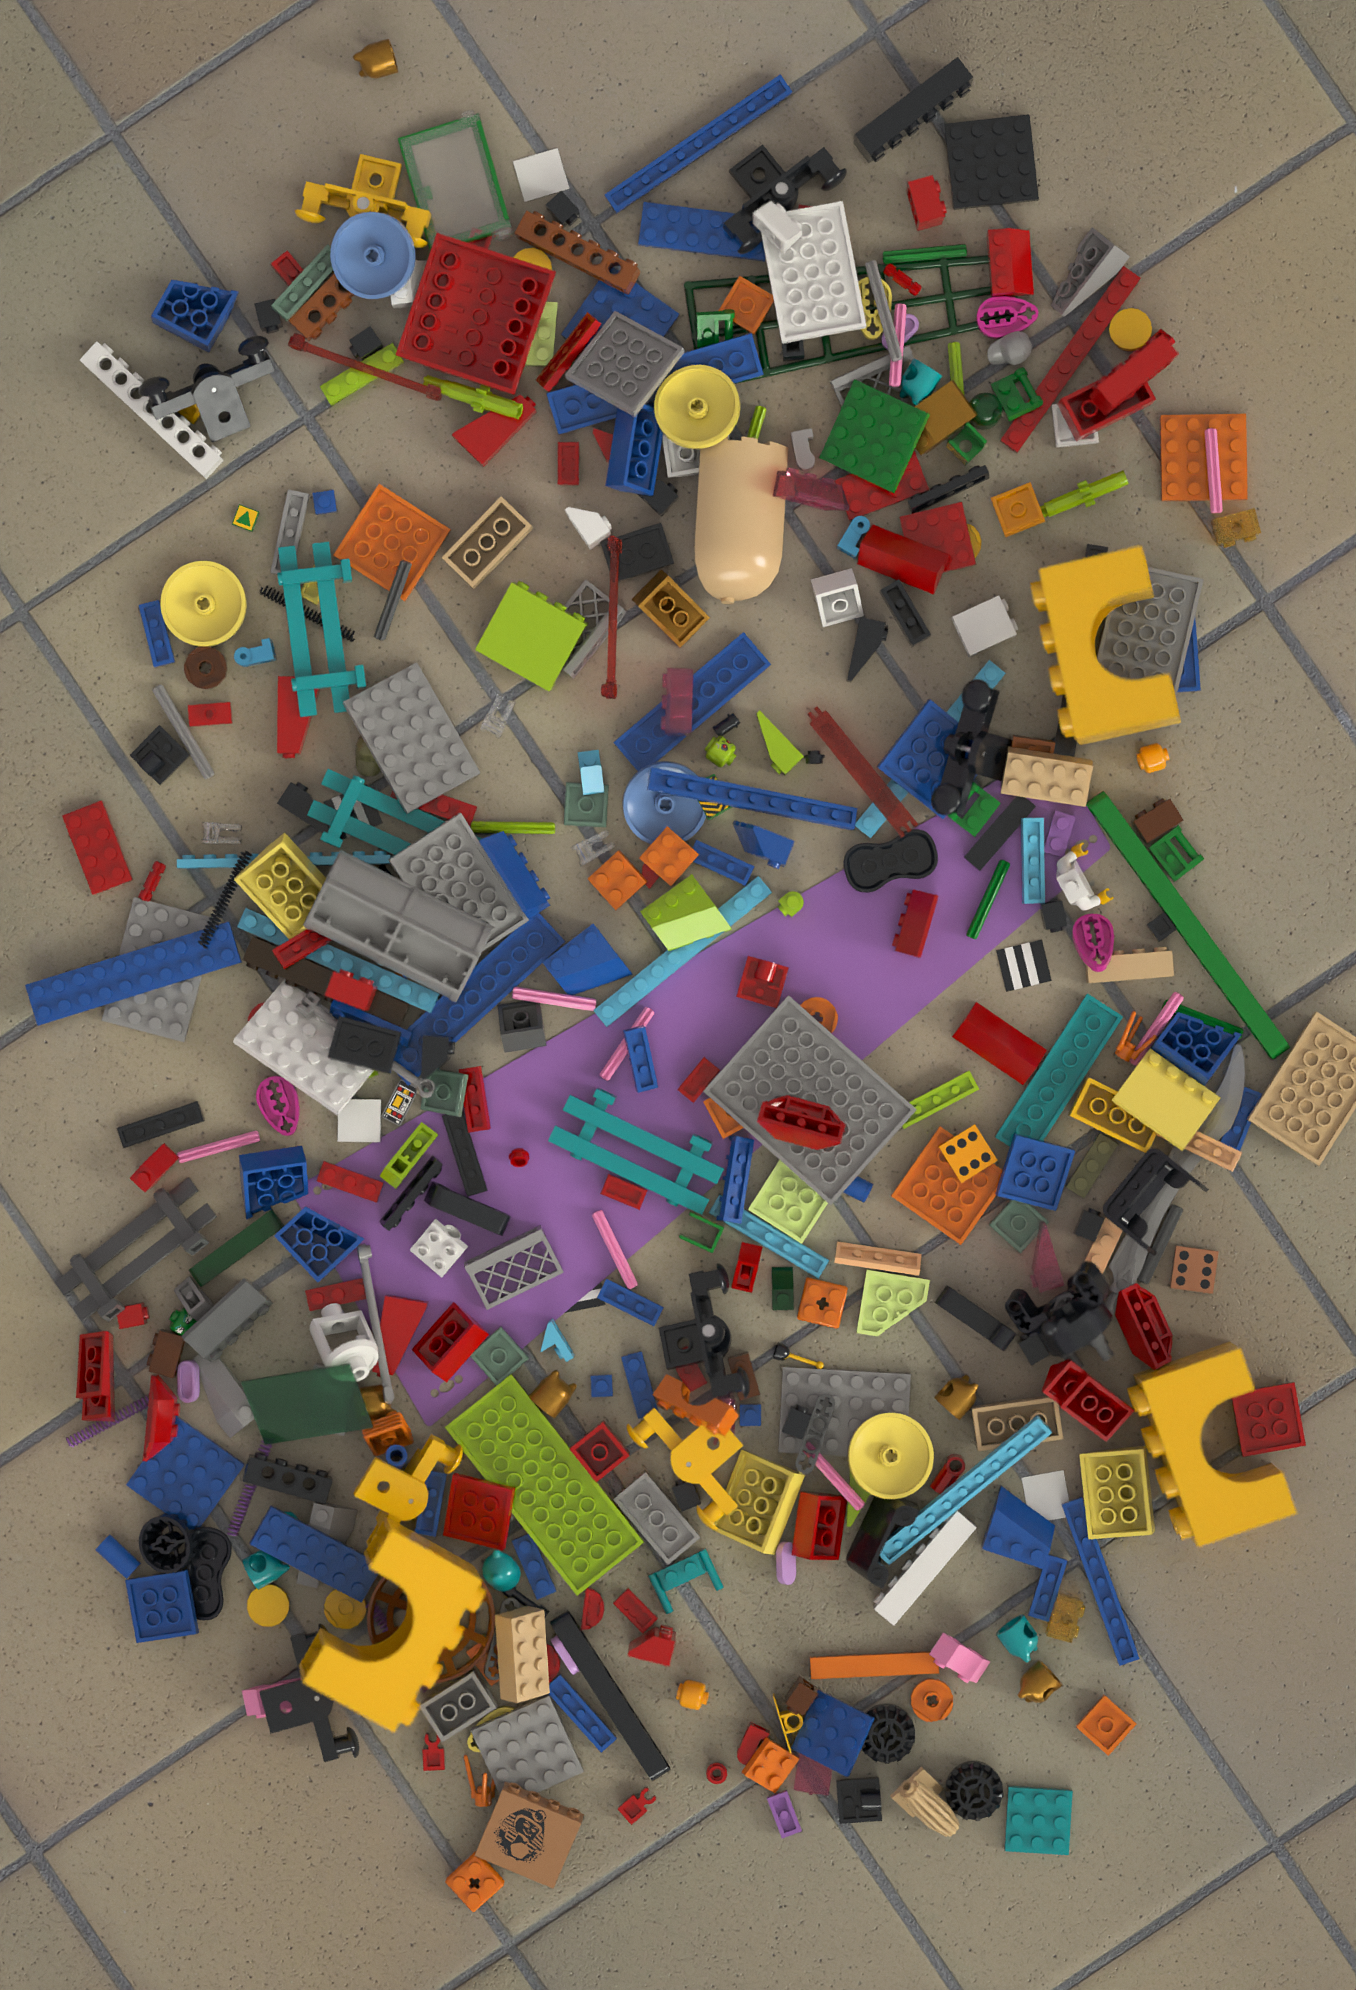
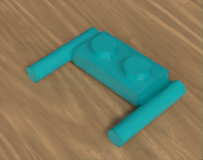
M706 1549L648 1575L666 1614L674 1610L665 1591L703 1575L705 1572H708L716 1591L724 1588Z

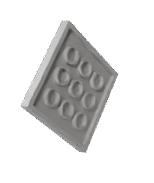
M614 311L565 376L572 383L635 417L684 354V348Z
M549 1694L471 1728V1733L499 1793H501L505 1781L516 1783L522 1789L538 1793L584 1772Z

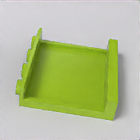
M519 580L517 583L511 582L475 650L550 692L588 623L584 621L585 617L579 613L574 612L571 614L565 611L567 607L557 601L555 604L547 600L548 596L539 591L535 594L528 590L530 586Z

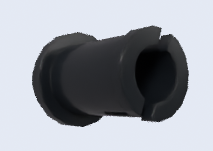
M734 713L731 715L727 714V718L712 727L718 736L725 735L735 727L738 728L737 725L740 724V721Z

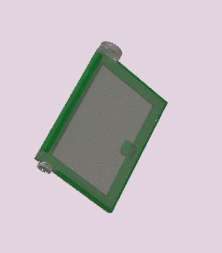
M468 110L462 113L461 119L398 138L417 208L428 210L432 214L428 229L424 228L430 251L436 233L467 243L491 235L494 241H502L514 235L479 113L474 114L473 110Z

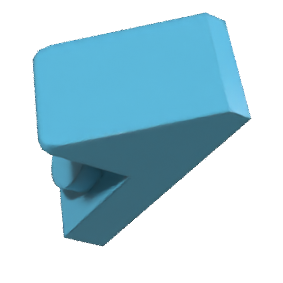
M599 750L578 752L583 795L604 793Z
M552 1318L547 1324L540 1352L555 1344L557 1347L554 1349L560 1359L564 1358L567 1362L574 1358L575 1354Z

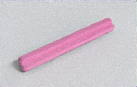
M896 304L893 324L901 349L902 359L895 362L891 360L889 385L892 387H899L901 385L907 310L905 304Z
M1209 428L1205 430L1210 511L1216 514L1223 511L1217 430Z
M514 987L512 992V998L517 1000L593 1011L596 1008V999L522 987Z
M1174 992L1135 1050L1139 1049L1153 1035L1157 1037L1160 1035L1184 998L1181 994ZM1155 1040L1138 1055L1136 1060L1131 1058L1129 1062L1137 1066Z
M645 1007L631 1028L642 1025L646 1027L654 1015V1011ZM625 1038L600 1072V1077L606 1081L610 1080L628 1053Z
M252 1131L180 1151L177 1153L180 1163L256 1143L260 1141L258 1131Z
M599 1210L593 1213L592 1217L628 1289L636 1287L638 1285L636 1278L603 1211Z
M810 1442L806 1443V1447L809 1450L816 1449ZM804 1452L808 1456V1458H810V1456L812 1458H815V1455ZM819 1453L815 1464L817 1468L855 1510L859 1511L865 1505V1502Z

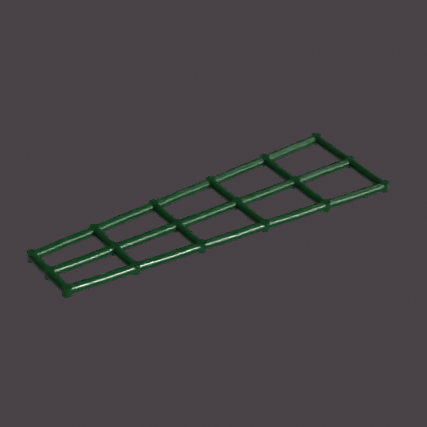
M988 255L893 263L896 270L901 271L940 268L944 293L892 301L891 310H895L896 304H905L906 308L945 302L949 324L948 328L913 335L904 343V346L979 329L976 321L957 325L953 300L991 295L990 286L952 292L948 267L989 264ZM878 264L880 277L886 282L883 270L888 264ZM866 266L855 267L857 275L867 274ZM769 275L743 277L756 286L757 284L770 283ZM738 277L686 281L684 283L694 349H697V322L693 290L730 287L735 284ZM874 304L866 307V310H870V313H874L877 307H874ZM1006 314L981 321H984L985 324H989L990 320H995L996 323H999L1000 319L1005 318L1006 322H1010L1013 315ZM777 319L764 321L756 332L763 375L734 384L822 364H830L831 362L887 349L883 347L881 342L832 353L830 336L826 335L821 336L824 356L770 367L764 330L779 328ZM733 326V335L748 333V331L739 326ZM719 328V337L725 336V329Z

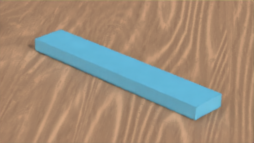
M720 1194L709 1211V1214L716 1218L720 1216L722 1202L719 1199L723 1197ZM745 1209L743 1210L741 1224L725 1222L818 1279L829 1262L827 1258Z

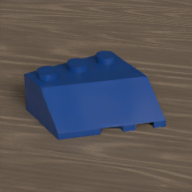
M171 280L151 315L152 322L209 353L230 317L239 291H227L217 287L210 288L199 286L195 283Z
M734 820L733 826L744 852L767 860V865L773 868L785 867L794 844L793 840L756 825Z
M594 924L590 925L542 962L568 995H575L633 975Z
M1178 1012L1157 1039L1152 1050L1205 1086L1242 1034L1234 1032V1035L1223 1031V1027L1216 1025L1213 1028L1205 1025L1203 1020Z
M302 1146L239 1155L241 1190L246 1220L252 1218L254 1213L262 1210L264 1212L269 1211L271 1206L281 1202L286 1204L308 1194L307 1162Z
M306 1206L274 1235L317 1283L325 1278L365 1239Z
M1000 1486L981 1547L983 1550L1044 1569L1050 1552L1055 1525L1003 1486Z

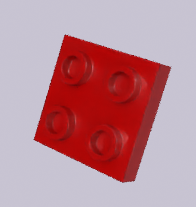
M748 956L736 997L778 1008L789 967Z

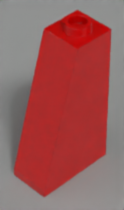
M520 394L511 399L523 405V411L519 419L490 411L455 431L452 437L484 467L537 413L534 408L536 404L528 396L524 398Z
M278 676L277 753L282 754V758L292 759L295 758V755H301L312 716L300 717L297 691L292 690L291 679L295 678V676ZM314 689L316 702L320 693V689Z
M392 1295L385 1296L380 1327L389 1375L395 1374L429 1302ZM377 1361L372 1372L377 1373V1377H381Z

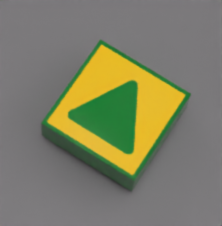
M239 504L232 525L253 532L260 512Z

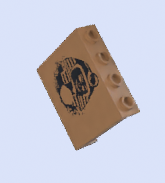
M505 1781L474 1856L554 1889L581 1826L584 1814L580 1813L576 1808L565 1807L554 1799H546L535 1791H527L516 1783Z

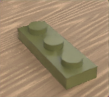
M1099 1133L1067 1183L1066 1188L1085 1198L1118 1144Z

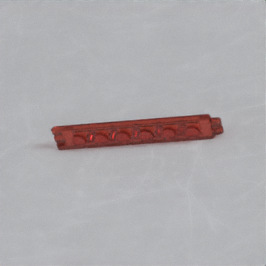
M816 706L814 710L819 716L815 717L810 711L807 714L812 720L809 724L900 837L903 838L905 834L900 829L901 827H904L909 833L912 830L907 824L909 821L914 827L919 824L826 710L822 712Z

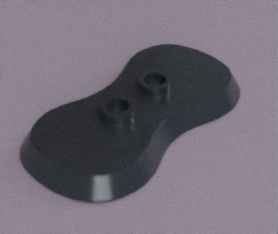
M911 829L886 843H859L854 845L844 856V871L849 884L855 890L868 893L880 889L894 879H921L927 877L937 866L938 853L932 837L927 832Z
M204 1526L193 1529L195 1533L192 1535V1539L197 1541V1546L193 1548L195 1556L189 1560L186 1570H188L196 1618L197 1620L206 1621L217 1617L222 1610L224 1597L221 1579L223 1571L230 1560L232 1546L230 1539L224 1532L216 1528Z

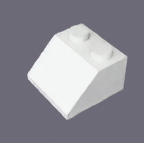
M770 201L753 213V225L784 254L802 236V230L800 229L802 226L796 219H790L785 214L786 210L779 203L775 205Z
M415 260L414 270L408 282L398 292L391 295V303L394 309L412 307L427 261Z
M570 507L565 509L566 515L590 550L611 536V524L605 516L600 517L596 512Z
M852 568L811 579L823 627L864 616Z

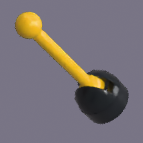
M778 1342L775 1347L773 1359L784 1361L790 1357L816 1366L817 1369H823L824 1367L821 1361L815 1362L791 1354L788 1346Z

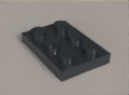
M661 523L600 542L613 583L674 564Z
M339 1016L328 1059L391 1074L402 1033Z

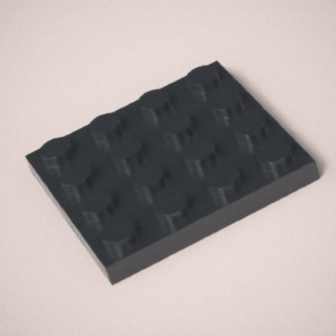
M1030 114L947 123L944 125L953 210L1039 200Z

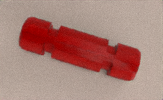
M889 263L883 270L885 275L889 278L892 277L893 281L905 290L908 289V292L916 296L920 292L921 285L916 281L913 282V279L901 270H896L893 264Z
M159 861L154 862L152 866L153 871H150L143 885L145 888L139 894L140 899L146 902L151 900L153 896L151 893L152 891L155 892L162 877L160 874L165 871V864Z

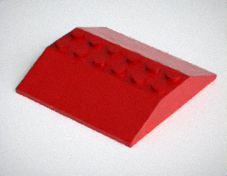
M436 233L396 356L478 385L515 395L556 271Z

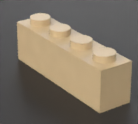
M1167 947L1154 948V952L1145 953V949H1133V954H1124V950L1113 951L1111 960L1104 971L1095 972L1085 964L1087 983L1174 976L1172 951H1167ZM1096 954L1095 961H1097V964H1101V961L1099 960L1098 955Z

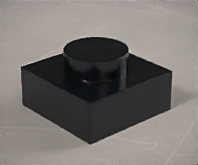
M1165 912L1147 924V927L1158 942L1177 930Z

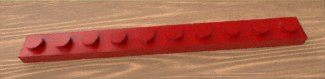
M1125 266L1122 267L1035 390L1037 395L1041 396L1043 405L1016 418L1000 442L1014 452H1019L1141 278Z

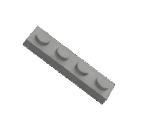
M289 489L287 491L271 574L277 575L278 572H281L279 547L295 546L297 557L309 500L308 493Z

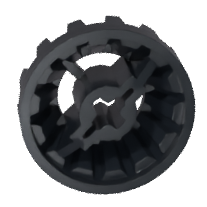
M164 1513L144 1524L139 1535V1549L143 1559L151 1568L161 1573H172L189 1564V1560L195 1556L193 1548L197 1546V1541L192 1539V1535L195 1532L193 1529L187 1528V1520H180L177 1514L168 1515ZM173 1526L179 1528L184 1535L174 1531ZM168 1527L169 1532L162 1535L164 1529ZM186 1542L184 1551L179 1554L178 1548Z
M879 1704L865 1712L875 1718L862 1746V1750L875 1762L879 1761L890 1764V1762L902 1760L905 1755L911 1752V1748L915 1743V1727L911 1717L904 1709L893 1704ZM885 1721V1723L878 1727L877 1732L873 1731L876 1725ZM894 1723L899 1726L902 1737L897 1736L893 1726ZM889 1725V1731L892 1736L889 1735L886 1741H884L883 1734L881 1733H885ZM872 1735L877 1736L880 1742V1749L874 1744ZM895 1740L901 1741L895 1749L888 1750L889 1745H892Z
M967 1761L959 1764L950 1772L945 1783V1795L949 1806L955 1814H958L965 1820L980 1821L985 1817H991L992 1813L999 1809L1003 1797V1786L998 1773L991 1766L980 1761ZM985 1783L990 1790L989 1799L984 1797L983 1787ZM961 1787L964 1788L965 1792L963 1802L960 1798ZM978 1787L979 1794L974 1793L972 1796L970 1789L975 1790ZM981 1800L986 1802L979 1808H971L973 1803H978Z

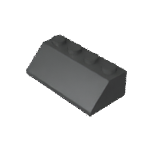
M243 1278L181 1337L204 1359L209 1361L216 1360L222 1355L223 1350L228 1345L230 1346L238 1340V1336L243 1331L249 1330L254 1325V1321L259 1316L265 1315L273 1303L258 1285Z

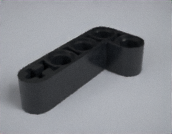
M432 1181L424 1198L428 1205L501 1236H503L511 1218L510 1215L454 1192Z
M946 1285L935 1301L941 1308L1004 1352L1017 1335L1009 1327L948 1285Z

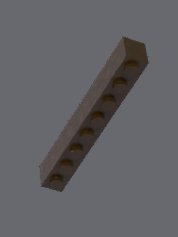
M252 936L242 959L247 962V967L256 971L260 967L267 970L265 974L272 978L283 977L288 985L297 988L299 984L306 987L304 991L307 993L312 992L315 995L319 993L325 996L334 971L305 958L283 969L272 952L277 946ZM376 990L369 1011H362L401 1027L411 1004ZM325 996L324 998L327 1002L332 1003L333 1001L330 997Z

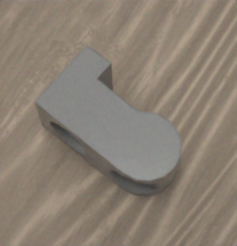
M812 428L791 432L796 465L801 471H809L815 464V457L810 452L808 440L813 439Z

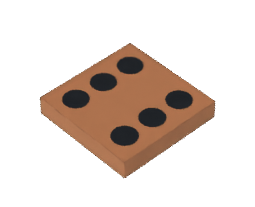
M1175 1245L1170 1288L1213 1294L1219 1251Z

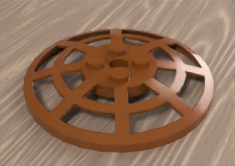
M385 1576L381 1578L375 1587L368 1605L367 1627L372 1644L387 1639L399 1628V1626L394 1627L393 1623L394 1607L396 1606L405 1611L407 1609V1601L399 1599V1596L404 1591L400 1586L393 1596L381 1591L389 1580ZM483 1580L481 1581V1587L486 1589V1593L482 1602L487 1601L489 1612L486 1637L474 1632L476 1611L474 1613L469 1611V1627H464L463 1640L452 1651L443 1647L440 1652L441 1654L438 1656V1662L444 1661L448 1673L439 1675L435 1683L453 1680L467 1673L481 1660L490 1646L495 1628V1607L491 1593ZM377 1599L389 1604L387 1609L388 1630L376 1635L374 1629V1609ZM470 1639L481 1644L479 1652L464 1666L456 1670L452 1657L462 1651Z

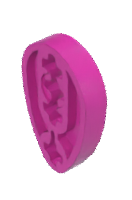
M1006 296L991 297L980 305L976 315V322L979 330L985 336L992 339H1000L1009 333L1021 332L1027 329L1036 321L1039 312L1035 305L1022 299ZM1026 309L1034 312L1035 315H1032L1031 319L1022 315V313L1026 312ZM1005 311H1008L1009 315H1013L1010 322H1006L1005 318L1000 319L999 323H996L995 320H990L989 324H985L984 321L980 320L984 314H987L988 317H993L995 312L999 316H1003Z
M1100 914L1083 915L1076 920L1073 926L1072 938L1074 946L1080 958L1091 970L1095 972L1104 971L1113 953V926L1106 917ZM1088 922H1092V924L1094 925V933H1096V943H1098V945L1096 946L1092 943V935L1090 933V925L1088 924ZM1096 954L1098 955L1101 964H1097V961H1095Z
M272 1076L260 1083L256 1092V1101L266 1121L276 1131L284 1136H290L297 1130L300 1115L296 1087L282 1076ZM271 1080L279 1084L276 1087L277 1093H282L280 1102L286 1104L283 1112L275 1109L277 1101L276 1099H271V1096L274 1095L273 1090L268 1089ZM285 1120L293 1124L290 1132L282 1130L281 1126L284 1125Z

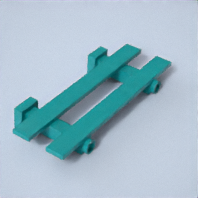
M329 542L312 544L315 567L298 569L295 546L278 548L281 572L277 573L278 584L283 585L295 674V678L291 679L292 690L297 691L300 717L317 715L314 689L331 687L334 713L347 712L343 702L350 698L348 685L356 684L357 689L366 688L364 665H356L354 671H346L334 583L335 579H342L343 583L352 582L350 559H341L340 565H332ZM317 582L329 674L312 675L301 583Z
M327 769L321 785L344 795L338 810L313 800L307 816L330 826L328 832L323 831L320 840L327 844L340 848L343 842L340 836L342 832H345L393 855H396L411 845V843L351 817L350 813L356 800L427 833L445 822L419 809L406 814L398 800L363 785L364 779L355 775L350 779L330 769Z
M597 1087L593 1097L597 1098L594 1105L569 1095L563 1111L586 1122L579 1136L555 1125L548 1139L549 1142L570 1151V1156L578 1160H582V1158L589 1160L666 1197V1202L677 1207L680 1204L701 1215L703 1214L709 1199L687 1189L693 1173L715 1184L718 1183L724 1168L701 1158L704 1150L709 1152L713 1142L693 1134L689 1142L693 1146L689 1152L605 1112L608 1104L613 1105L617 1096ZM597 1127L682 1167L676 1181L668 1180L591 1143L590 1141Z

